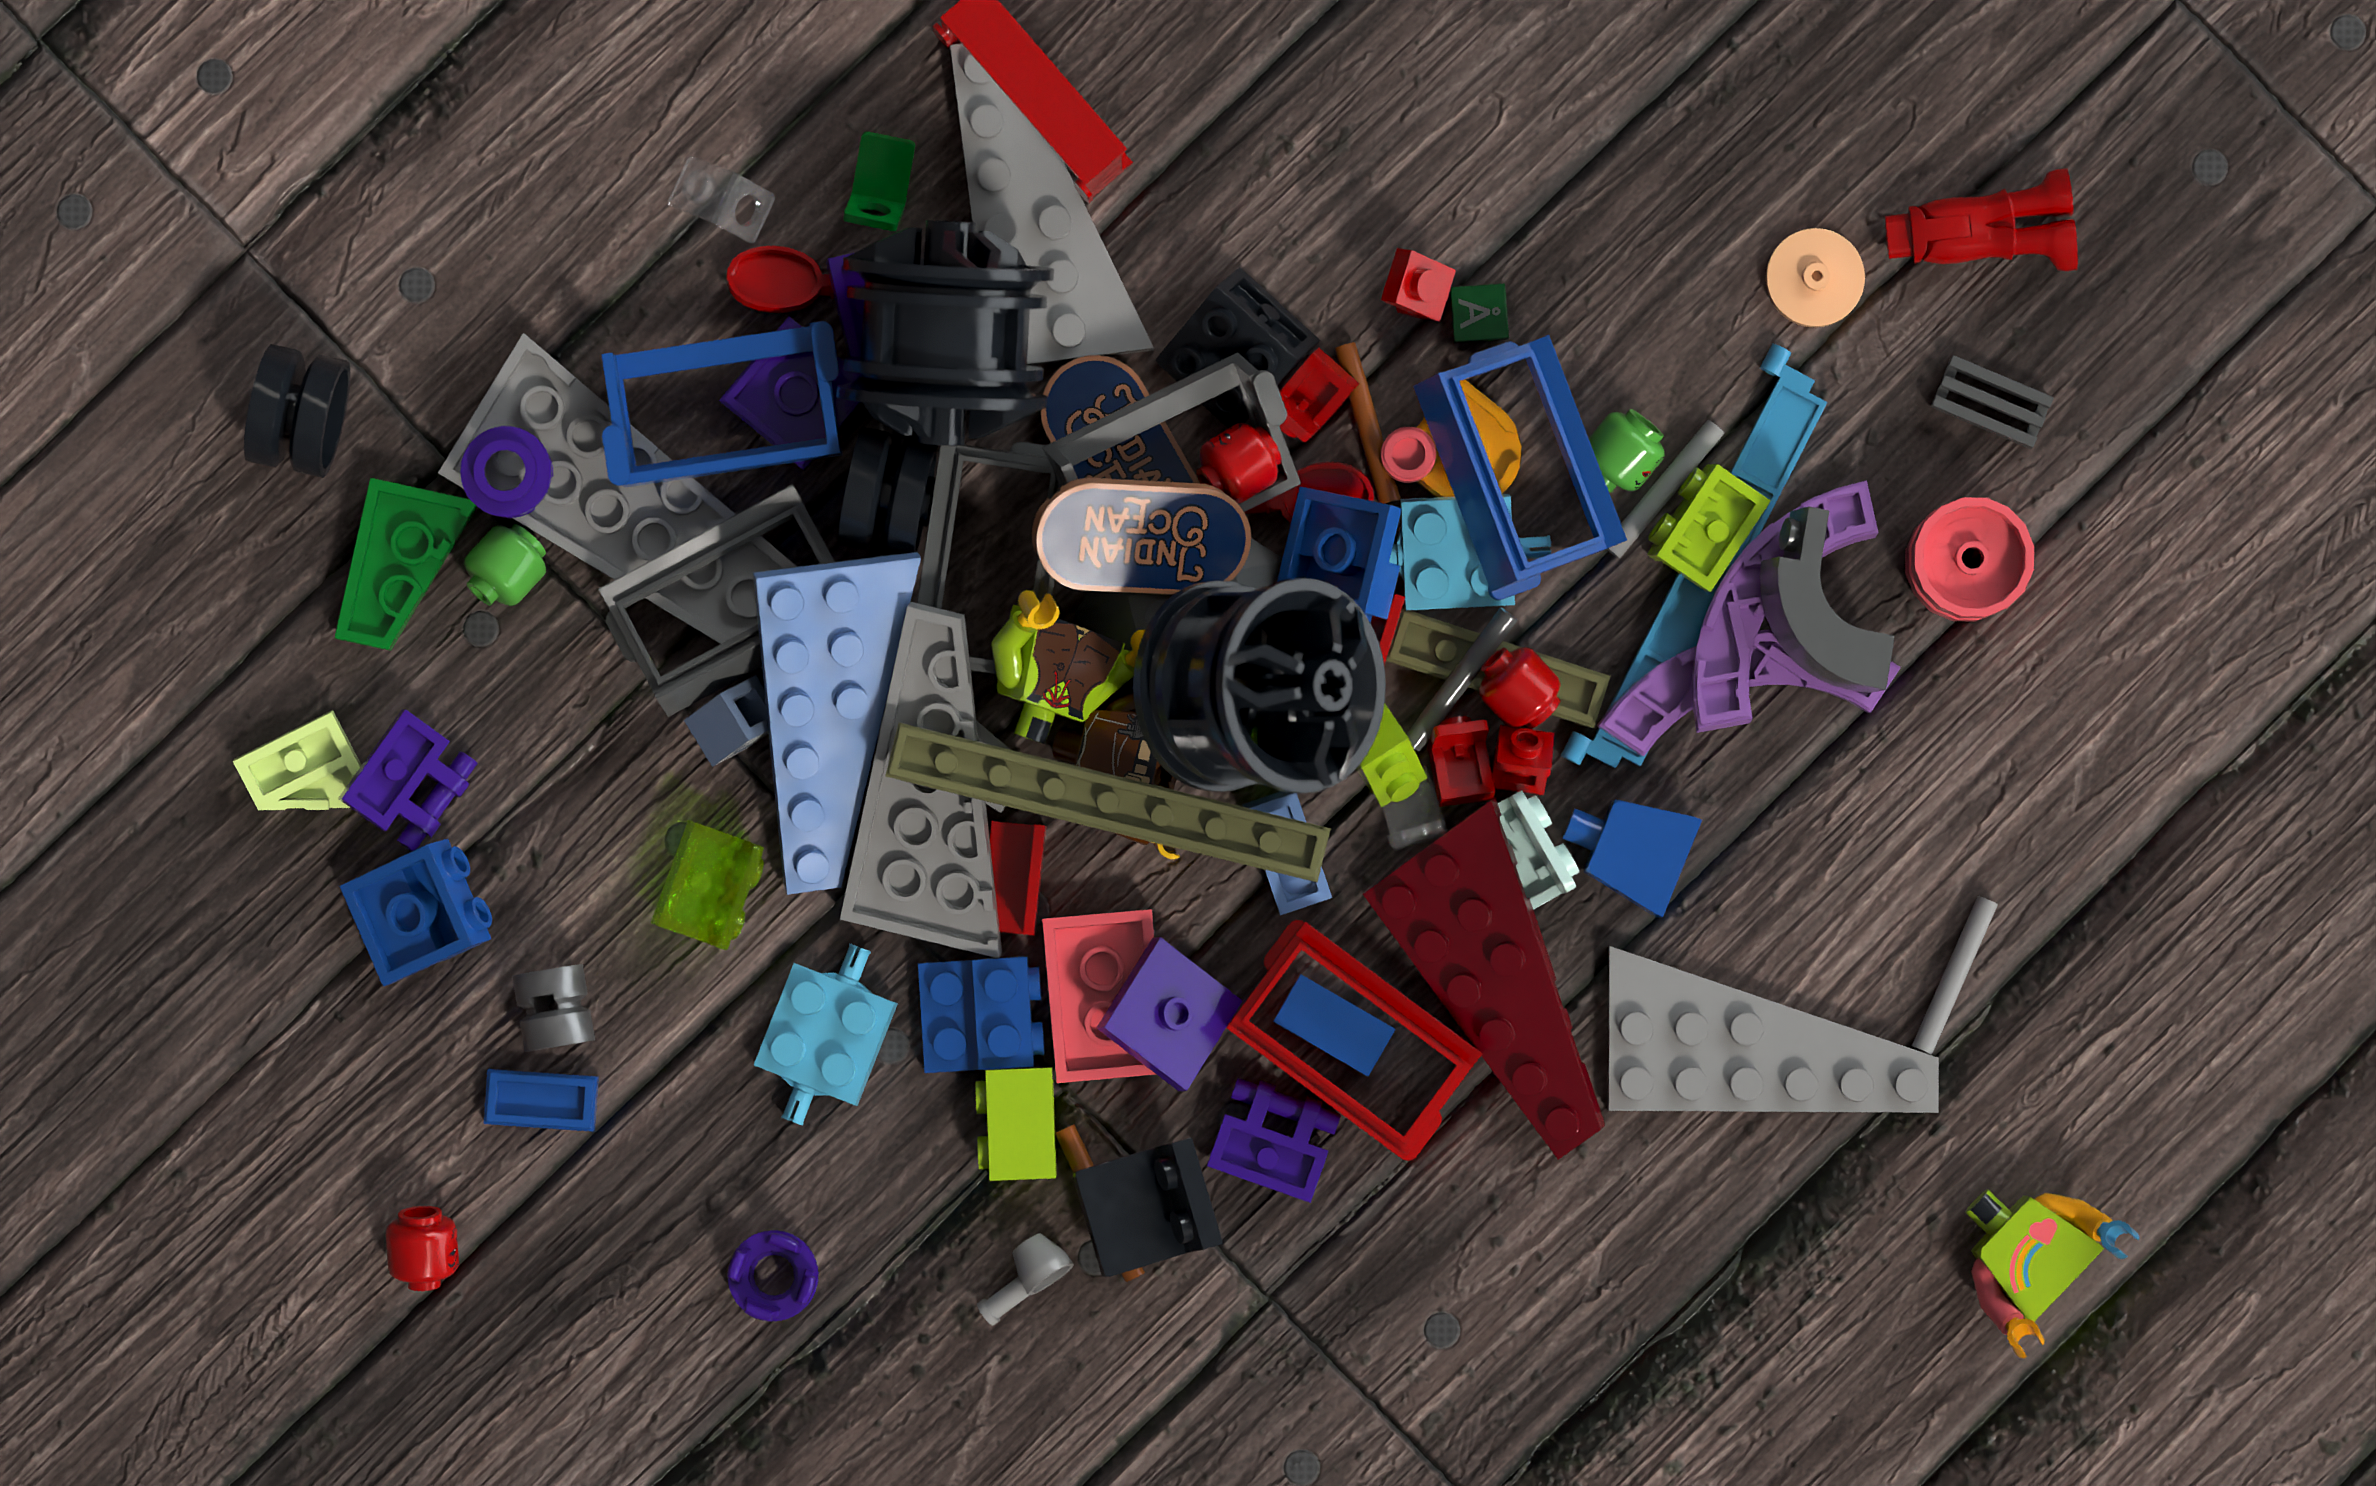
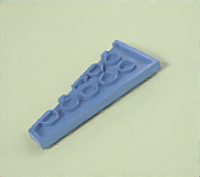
M918 552L753 573L783 884L787 895L841 888L891 684L906 609L911 601L921 560Z

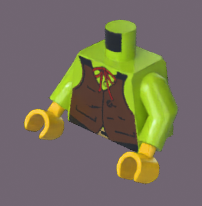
M1026 590L1019 595V606L1013 605L1010 619L995 636L991 646L998 679V693L1024 702L1014 734L1045 744L1055 714L1084 722L1088 719L1090 713L1134 677L1136 656L1145 630H1138L1132 635L1130 642L1132 651L1123 650L1125 643L1058 619L1059 609L1051 594L1044 595L1043 600L1039 602L1034 591Z

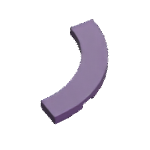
M1867 481L1836 488L1802 503L1800 507L1794 509L1797 510L1810 506L1829 510L1822 558L1850 544L1876 538L1878 534ZM1790 512L1774 524L1772 523L1766 527L1743 550L1727 571L1713 596L1700 630L1692 673V706L1696 733L1749 724L1752 721L1749 699L1751 656L1756 636L1766 616L1760 592L1761 561L1779 556L1783 557L1784 550L1779 548V535L1782 524L1786 518H1789Z
M1772 630L1758 631L1751 656L1749 687L1792 685L1811 688L1846 700L1867 713H1871L1886 691L1862 693L1823 682L1806 672L1792 660L1781 647ZM1696 646L1662 662L1637 680L1614 702L1597 724V727L1640 756H1645L1656 740L1672 724L1693 710L1692 673ZM1893 662L1890 663L1887 688L1901 668Z

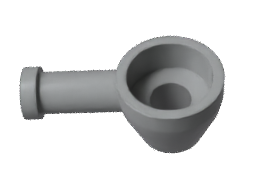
M1041 1233L1030 1237L1012 1252L1018 1277L987 1300L982 1299L977 1303L980 1313L990 1325L993 1326L999 1322L1002 1315L1029 1295L1036 1294L1052 1285L1074 1266L1066 1252Z

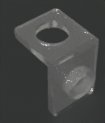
M690 156L668 199V205L711 222L746 242L754 243L775 201V195L733 171ZM752 195L755 201L754 213L748 222L738 224L735 218L736 206L744 196Z
M1422 765L1427 779L1420 783L1418 789L1410 797L1399 802L1391 801L1382 807L1390 831V835L1387 838L1389 844L1396 851L1441 837L1447 833L1430 773L1425 765Z

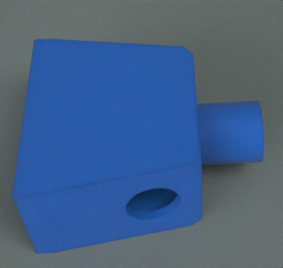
M1613 800L1604 820L1574 808L1562 839L1591 850L1583 870L1584 873L1651 915L1663 917L1702 820L1689 815Z

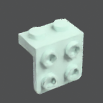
M1521 790L1498 803L1501 812L1500 820L1508 844L1512 845L1518 863L1516 868L1526 898H1530L1533 910L1560 894L1567 893L1576 888L1572 876L1579 873V869L1564 844L1556 847L1552 844L1544 829L1551 825L1552 822L1538 797L1535 795L1527 799Z

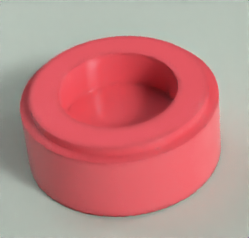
M1401 427L1394 430L1387 436L1381 449V463L1384 470L1390 477L1403 483H1412L1423 479L1433 468L1436 459V448L1433 440L1426 432L1416 427Z

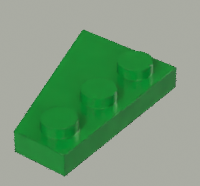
M370 478L335 639L391 651L477 509V506L470 499Z

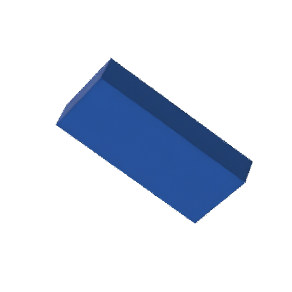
M1301 974L1273 1020L1276 1024L1366 1076L1370 1075L1396 1030Z
M488 1069L484 1124L594 1132L599 1076Z

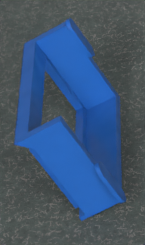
M825 321L810 323L808 327L615 355L614 353L601 354L612 425L604 429L602 440L608 478L614 485L633 487L843 455L832 381L837 378L839 367L833 329ZM813 352L826 438L636 466L624 386L625 379Z
M1549 335L1521 346L1514 342H1506L1472 354L1468 359V364L1438 373L1413 386L1487 579L1489 595L1493 599L1503 600L1533 589L1540 584L1541 573L1627 541ZM1526 359L1594 537L1588 541L1530 562L1527 561L1460 385V381Z

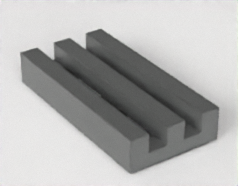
M1953 355L1948 362L1930 407L2028 449H2032L2054 397ZM1959 372L2037 405L2035 411L2031 412L1954 379L1956 373ZM1949 390L2028 423L2026 432L1947 400L1946 397Z

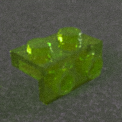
M688 820L651 923L714 947L727 950L731 940H735L742 930L745 920L743 906L749 890L757 885L762 875L764 862L761 857L764 847Z

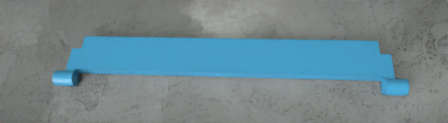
M1772 343L1760 369L1778 379L1730 471L1731 474L1771 500V502L1711 592H1705L1681 574H1677L1608 710L1637 680L1654 667L1676 654L1697 645L1703 620L1717 588L1739 555L1761 533L1827 405L1826 401L1809 393L1815 380L1787 366L1786 363L1791 352L1777 344ZM1600 728L1597 729L1592 740L1583 734L1573 731L1561 753L1563 758L1577 765L1581 764L1585 754L1612 768L1617 767L1622 757L1638 766L1642 765L1646 755L1640 756Z

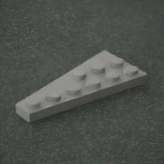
M962 44L950 45L972 221L976 223L975 232L990 231L1019 250L1026 265L1054 269L1053 281H1040L1031 290V294L1047 296V308L1030 309L1027 365L1034 366L1072 361L1089 355L1112 356L1154 350L1080 194L1075 189L1074 181L1064 161Z

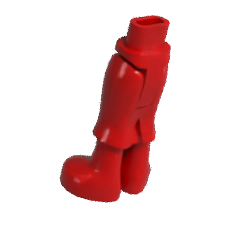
M2061 168L2046 173L2041 184L2025 190L2007 193L2004 188L1997 193L1986 196L1942 198L1925 203L1919 207L1908 206L1907 214L1884 216L1888 258L1913 257L1914 263H1921L1923 259L1924 262L1935 264H1955L1991 257L2012 260L2013 255L2035 254L2047 256L2059 271L2077 270L2078 249L2074 219L2016 228L2015 218L2049 216L2060 218L2073 215V195L2068 169Z

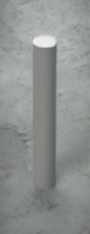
M1710 420L1704 423L1623 520L1621 525L1627 541L1608 548L1607 550L1618 559L1624 555L1679 489L1688 475L1700 464L1725 434L1716 424Z
M1977 896L1912 1047L1932 1055L1998 906L1995 902Z

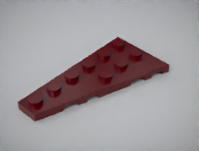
M1494 797L1363 893V896L1475 1048L1483 1053V1059L1559 1160L1605 1126V1122L1585 1063L1581 1062L1571 1032L1573 1027L1567 1009L1563 1008L1555 984L1557 979L1530 898H1526L1516 868L1518 863L1512 845L1508 844L1500 820L1501 812L1496 797Z

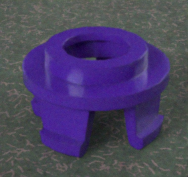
M513 426L494 427L479 434L465 450L460 467L461 482L469 499L484 512L507 518L521 517L533 512L535 507L546 496L554 476L551 458L540 440L528 431ZM508 450L515 452L521 457L525 465V475L518 487L508 491H501L493 488L488 483L485 477V466L487 460L493 454Z
M768 1230L752 1235L739 1245L730 1260L727 1278L729 1289L735 1302L746 1314L762 1321H782L797 1315L811 1302L817 1290L819 1270L812 1250L804 1241L785 1231ZM766 1256H782L793 1266L794 1281L790 1289L783 1294L768 1295L761 1291L755 1283V1267Z

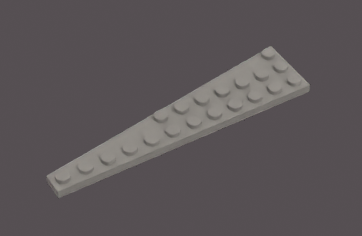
M524 333L438 474L463 488L460 475L461 461L465 450L479 434L499 426L518 427L533 434L546 448L552 461L554 476L546 496L535 507V510L527 515L513 519L614 580L736 515L694 478L633 487L617 486L611 483L608 478L602 440L604 429L612 425L609 406ZM630 425L636 466L673 461ZM508 450L493 454L487 460L485 466V477L488 483L493 488L501 491H508L518 487L525 475V465L521 457L515 452ZM759 536L645 597V599L722 644L758 625L753 573L794 568L797 566L762 536ZM976 720L979 742L1009 749ZM880 725V729H879V733H878V737H877L878 739H879V735H880L881 725ZM985 801L987 805L999 811L1000 813H1002L1004 808L1006 807L1003 805Z

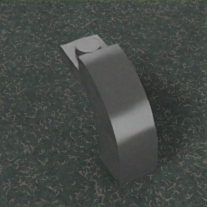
M1808 506L1790 511V516L1784 520L1779 535V548L1784 550L1783 557L1779 556L1763 560L1760 567L1761 599L1773 634L1781 647L1797 665L1823 682L1862 693L1886 690L1895 636L1860 629L1848 624L1832 610L1822 590L1820 569L1829 510Z

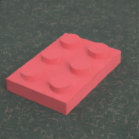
M1152 909L1042 919L1057 1083L1157 1075L1097 1029L1098 1024L1151 939L1154 938Z

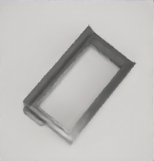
M1238 352L1042 447L1053 467L1059 485L1062 487L1070 481L1078 479L1073 468L1074 465L1238 386L1253 428L1255 429L1260 426L1270 434L1282 458L1281 464L1277 465L1278 476L1276 482L1238 505L1245 512L1301 484L1279 426L1286 420L1287 411L1274 376L1266 370L1258 371Z
M1016 442L1012 445L1010 451L971 445H939L938 464L917 598L918 604L942 608L963 461L1049 473L1050 480L1047 498L1051 499L1055 493L1061 490L1059 489L1060 485L1053 467L1042 449L1046 445ZM1038 558L1033 591L1039 602H1041L1044 595H1052L1055 579L1049 575ZM969 655L971 670L996 674L994 659Z
M793 484L599 588L602 597L610 609L606 616V624L626 660L638 662L657 701L668 717L762 667L758 625L660 676L625 608L794 517L819 563H834V559Z

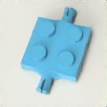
M1502 494L1512 519L1510 494ZM1455 496L1400 499V508H1402L1401 528L1396 544H1393L1389 562L1400 566L1399 572L1404 581L1406 610L1515 605V595L1503 600H1495L1489 595L1487 579ZM1550 535L1545 537L1519 538L1527 559H1538L1551 554Z
M849 943L848 951L838 974L820 973L793 963L754 1062V1066L781 1076L790 1086L794 1087L785 1111L781 1116L782 1118L803 1126L814 1095L832 1096L858 1106L898 1005L896 1002L873 994L859 982L871 951Z

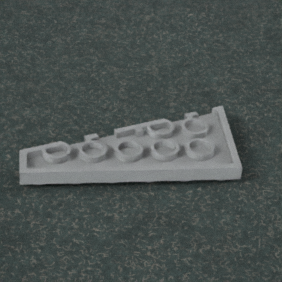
M910 602L906 609L840 920L1000 958L1002 945L985 801L885 777L898 722L979 742L964 614Z
M1608 946V1111L1939 1113L1938 1057Z

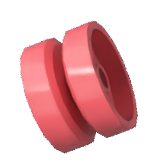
M1963 497L1932 511L1914 529L1905 550V574L1914 596L1930 612L1951 621H1978L2007 609L2025 592L2034 571V544L2026 524L2009 507L1989 498ZM1971 548L1974 550L1972 558H1979V567L1970 569L1964 565L1962 554L1966 549Z

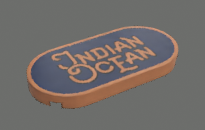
M1101 355L1083 356L1063 365L1048 381L1043 395L1047 396V408L1041 409L1042 424L1050 443L1150 394L1139 376L1123 362ZM1165 421L1073 466L1078 479L1104 478L1199 483Z
M1104 478L1073 480L1060 487L1061 491L1055 493L1051 499L1047 498L1036 513L1032 527L1034 551L1049 575L1064 586L1084 591L1174 595L1190 585L1204 581H1232L1244 566L1251 546L1250 525L1242 508L1219 488L1199 483Z

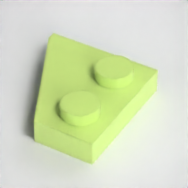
M333 710L233 760L258 810H286L287 808L329 810V808H350L338 798L362 766Z

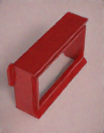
M960 0L940 17L942 28L937 22L932 25L934 34L947 49L950 45L956 44L958 41L961 42L1078 177L1074 181L1075 189L1088 204L1093 201L1095 195L1133 164V161L1125 153L1127 148L999 0Z
M1301 920L1290 922L1264 958V966L1268 970L1226 1028L1402 1160L1410 1161L1415 1159L1440 1126L1442 1116L1439 1111L1483 1053L1307 922ZM1301 950L1456 1065L1404 1136L1249 1021Z

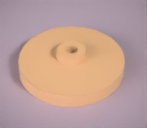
M1821 228L1801 230L1784 239L1774 250L1766 269V288L1774 307L1789 321L1805 327L1829 326L1846 317L1859 302L1865 284L1863 262L1855 247L1840 234Z

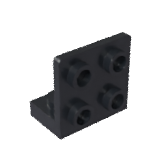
M1239 267L1215 287L1159 354L1156 362L1173 379L1180 381L1238 352L1258 371H1269L1274 376L1278 385L1288 372L1312 351L1320 339ZM1238 386L1201 403L1227 428L1240 422L1246 423L1249 419Z
M1192 1137L1073 1173L1074 1184L1103 1277H1111L1185 1253L1201 1251L1223 1244Z

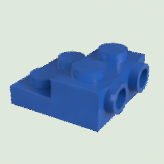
M1300 486L1277 582L1301 578L1327 582L1353 599L1370 623L1372 616L1388 619L1400 570L1399 565L1390 563L1389 560L1402 508Z
M448 839L427 844L340 886L383 987L491 940L487 929L492 924L490 909L483 899L473 897L465 879L470 874L469 861L460 848L456 846L451 847Z
M1028 957L918 964L924 1073L1034 1067V1055H1044L1043 1023L1032 1022L1031 1000H1041L1039 967L1029 968Z

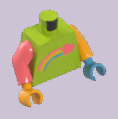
M1987 1189L1965 1211L1986 1232L1971 1250L1977 1259L1973 1264L1971 1273L1979 1305L1998 1329L2007 1335L2015 1355L2019 1358L2027 1357L2023 1348L2019 1345V1340L2023 1336L2034 1335L2039 1343L2044 1345L2045 1340L2035 1321L2104 1250L2098 1243L2099 1241L2116 1258L2125 1259L2128 1256L2115 1247L2116 1238L2123 1233H2128L2139 1240V1234L2126 1222L2121 1220L2112 1221L2109 1216L2083 1200L2051 1193L2041 1194L2035 1199L2024 1195L2008 1209Z

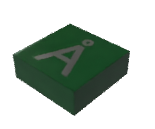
M1505 283L1450 288L1454 344L1509 339Z

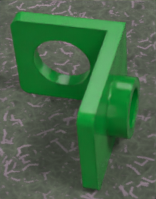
M865 131L862 134L852 193L843 216L845 222L888 231L897 230L906 205L916 146L914 141ZM861 210H877L886 215L875 216L864 213Z

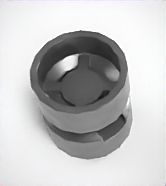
M583 964L512 976L517 1006L525 1009L527 1016L520 1021L524 1052L595 1040L591 1011L581 1006V1000L588 994ZM550 995L554 996V1000L558 1004V1010L550 1011Z

